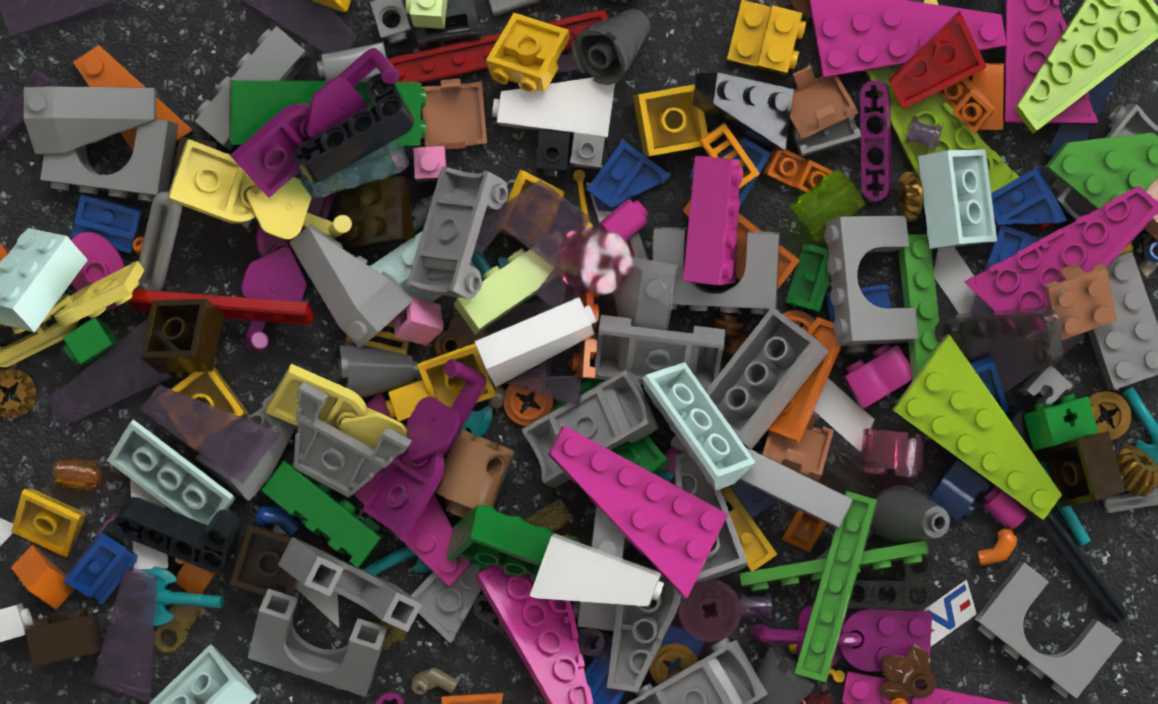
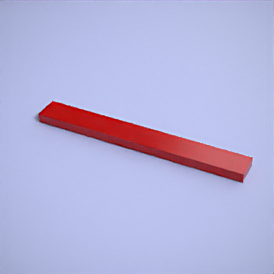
M605 9L547 23L569 30L570 39L562 51L565 52L572 50L573 42L576 41L577 35L583 29L606 20L608 17ZM502 33L389 58L388 60L400 73L398 81H415L421 84L488 69L486 59Z

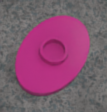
M82 232L71 240L88 259L71 282L76 291L125 267L119 252L105 237L94 232ZM114 302L106 306V310L114 309L118 305Z

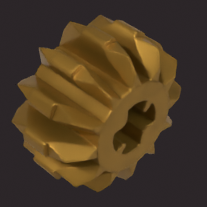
M1125 445L1115 454L1123 477L1125 491L1128 490L1133 496L1146 497L1158 486V464L1155 463V459L1150 457L1146 451L1143 452L1136 446Z

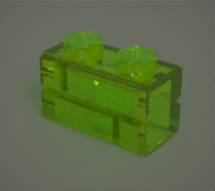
M837 169L833 173L826 175L808 193L802 194L790 206V209L803 229L818 242L824 237L826 222L838 217H850L864 206L865 202L851 180Z

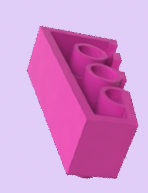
M695 156L683 281L713 285L736 283L737 228L740 207L738 197L739 185L743 177V169L740 166L739 159Z

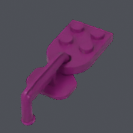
M369 49L336 78L329 80L315 92L308 104H294L282 109L230 156L265 195L270 198L301 171L293 161V152L297 146L367 107L366 102L354 89L360 81L375 68L382 73L381 79L387 84L397 82L400 78V73L378 49Z
M304 181L309 185L312 193L307 213L327 220L336 192ZM258 223L255 233V247L260 258L247 266L241 284V291L245 298L302 301L306 289V281L300 271L303 265L290 245L294 238L285 240L265 233ZM249 322L243 341L247 349L261 350L267 346L268 337L262 332L265 322Z
M455 359L447 361L445 373L450 378L457 376L466 382L452 407L446 406L433 397H425L419 401L407 422L408 439L412 440L409 447L387 466L362 510L406 539H408L441 481L444 472L443 456L451 448L456 436L459 434L486 386V378L483 374L465 364L457 362Z
M814 605L807 606L800 612L797 630L771 629L764 624H756L751 630V636L757 642L797 644L796 655L799 659ZM863 608L852 612L844 619L831 667L843 657L848 664L857 669L883 672L881 666L882 656L901 655L906 657L907 651L912 644L923 648L930 657L932 612Z

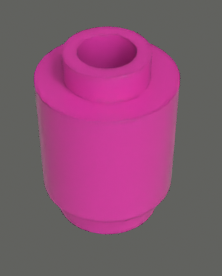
M992 485L983 495L985 499L983 507L1003 526H1008L1011 530L1020 525L1029 514L1022 504L996 485Z

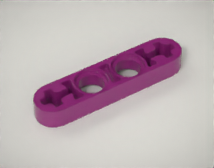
M873 80L865 83L860 91V128L862 136L861 185L862 192L867 199L880 201L888 197L892 190L890 88L885 82ZM874 85L877 86L878 91L883 93L882 97L877 98V108L883 106L884 112L874 111L868 113L867 107H874L873 97H868V91H872ZM873 116L881 118L884 123V128L879 134H873L868 129V121ZM873 147L880 148L884 152V160L880 165H875L869 160L868 154ZM884 168L885 174H878L879 184H884V190L879 191L878 195H876L875 190H870L869 187L870 184L875 183V173L869 175V169L880 170Z

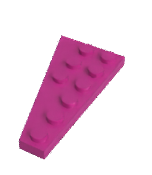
M1137 186L1090 214L1080 217L1068 226L1020 250L1008 259L989 267L988 270L969 278L964 283L1034 346L1053 325L1045 284L1055 280L1057 283L1064 281L1058 271L1077 263L1084 272H1089L1093 270L1092 267L1102 263L1108 267L1158 214V202L1141 186Z
M492 566L478 573L475 577L476 581L547 704H593L590 686L587 685L583 655L580 654L577 641L579 637L571 601L531 597L530 593L535 582L531 580V574L511 576L503 574V568L498 566Z

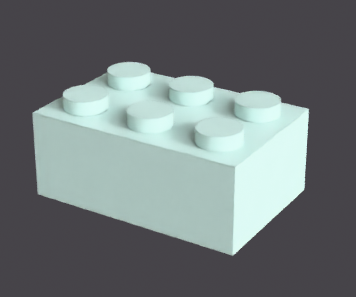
M30 228L20 235L16 245L0 262V324L31 332L37 330L88 260L67 236Z

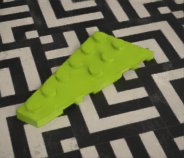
M1084 0L1014 108L1032 133L1036 132L1158 39V6L1153 0Z
M904 64L865 71L869 81L880 80L885 82L890 88L891 126L920 183L918 156L947 150L986 149L991 193L1019 178L1002 161V158L980 138L978 133L974 134L952 113L954 109L937 93L902 109L888 79ZM874 85L873 89L877 97H882V91H878L877 86Z
M947 334L892 410L1044 520L1062 494L952 337Z

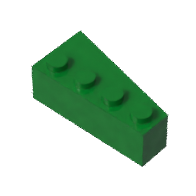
M287 460L283 461L261 490L291 515L301 518V522L313 533L319 536L323 535L326 538L325 541L334 550L343 555H349L351 557L349 562L357 568L365 562L384 537L379 532L382 526L370 517L363 520L355 513L358 508L344 497L339 501L330 494L333 491L332 488L319 481L314 482L306 474L295 469L294 460L292 463Z
M477 505L453 526L446 560L457 562L458 557L473 560L472 566L485 569L486 565L502 567L504 570L503 574L520 576L527 573L531 574V580L535 581L550 538L556 533H553L547 527H537L526 523L518 516H508L497 512L491 506ZM565 537L580 543V541L574 537Z

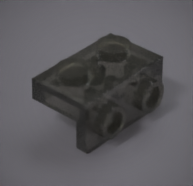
M836 449L826 459L819 481H816L843 495L848 491L873 499L877 498L882 489L871 474L864 473L854 465L849 456L838 452Z

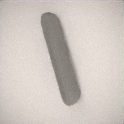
M169 192L159 193L152 202L139 262L145 270L139 279L140 284L137 286L139 290L161 291L165 283L182 212V205L167 200Z

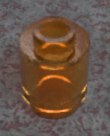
M75 457L57 460L54 473L55 483L61 484L65 488L93 491L95 485H100L102 467H98L97 460Z

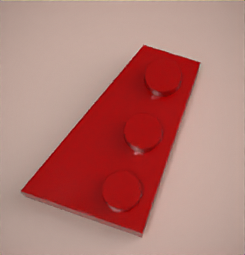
M958 11L888 79L902 109L987 68L962 13Z

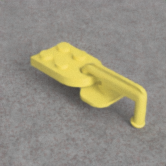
M190 139L185 142L167 197L169 201L229 223H244L256 217L261 229L265 233L285 240L296 237L302 227L306 228L310 224L332 238H337L348 232L352 226L351 219L346 215H339L331 222L307 213L312 193L309 185L303 180L295 177L291 178L268 198L230 154Z
M136 261L78 290L71 296L69 294L62 295L35 332L3 348L0 346V367H9L64 340L63 337L75 330L80 319L88 315L90 318H94L106 310V306L114 302L116 305H120L128 301L133 296L132 291L140 284L139 279L145 271L140 262ZM51 315H53L57 323L47 327L45 322L51 319ZM15 327L12 328L15 334L25 331Z
M293 364L289 366L269 401L265 412L298 427V421L296 420V410L299 407L297 391L304 381L328 395L318 416V419L373 449L376 448L386 427L408 438L407 424L367 408L363 399L354 391Z

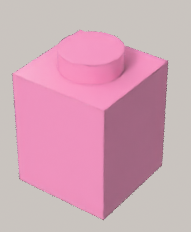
M445 146L413 148L415 180L417 182L438 181L441 168L447 167Z
M410 296L413 301L393 319L395 337L427 346L443 331L444 321L441 315V305Z

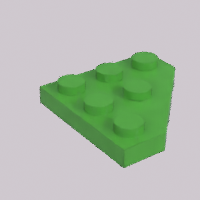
M1148 132L1064 142L1045 167L1095 209H1099L1106 203L1137 186H1141L1145 191L1158 176V136L1155 133Z

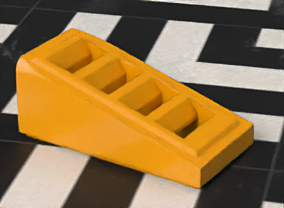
M725 123L699 140L709 157H718L717 154L729 145L733 147L734 150L723 158L732 159L738 155L740 166L746 167L747 171L743 173L739 188L760 175ZM724 134L727 140L712 149L710 144Z

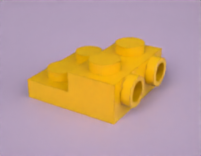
M741 0L726 61L786 76L788 69H795L799 51L793 49L796 38L802 40L805 31L806 21L801 20L802 13L773 5L769 7Z
M513 13L486 59L492 78L501 84H507L508 81L518 83L519 87L528 93H534L536 90L545 92L559 69L557 60L570 39L569 30Z

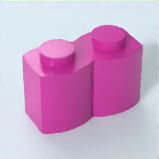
M628 199L599 223L598 229L617 250L648 223L646 219L648 212L638 200L632 202Z
M885 344L872 352L875 358L869 362L864 363L860 359L846 368L848 374L843 379L861 409L868 407L912 380L911 365L898 345L891 348L889 344Z

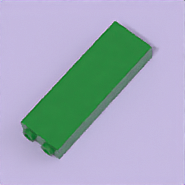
M229 80V143L232 145H242L282 109L294 104H308L314 93L328 81ZM360 81L354 89L369 106L372 103L365 89L367 81ZM397 81L395 85L401 92L413 115L414 125L408 133L385 146H420V139H425L426 123L425 120H421V107L426 106V90L421 89L420 82Z

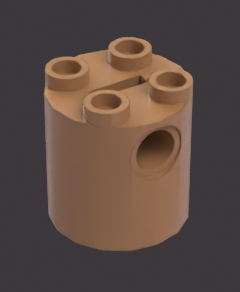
M461 429L444 462V472L441 481L434 492L444 497L447 505L445 510L463 518L477 505L493 507L515 451Z

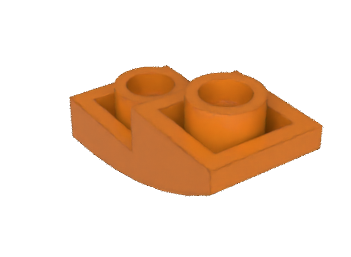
M985 63L987 68L973 74L972 82L986 96L995 108V111L979 130H1003L1004 63Z
M968 77L937 92L954 109L952 113L974 134L978 132L995 111V108L986 96Z
M786 149L785 151H772L762 173L807 195L823 200L835 172Z

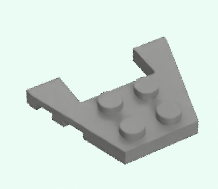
M303 381L297 391L299 407L296 410L298 432L295 435L294 468L349 498L370 481L378 471L392 463L393 459L400 453L403 454L412 440L386 427L376 448L369 447L318 419L328 395Z

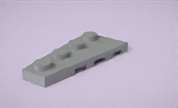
M471 565L451 587L433 571L411 595L422 603L418 613L449 643L453 641L481 591L475 579L476 575L494 565H486L485 569Z

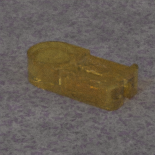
M557 499L525 519L524 522L537 527H547L554 533L567 525L566 521L569 520L572 524L573 517L563 501Z
M174 604L169 611L174 614V619L160 625L154 634V642L157 648L163 652H172L178 649L190 633L186 629L190 630L202 612L200 608L205 610L206 607ZM165 629H172L177 634V642L172 647L165 646L161 642L160 635Z

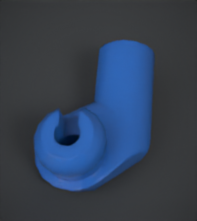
M264 505L255 514V521L259 526L266 527L267 524H281L290 535H293L302 526L293 515L280 505Z

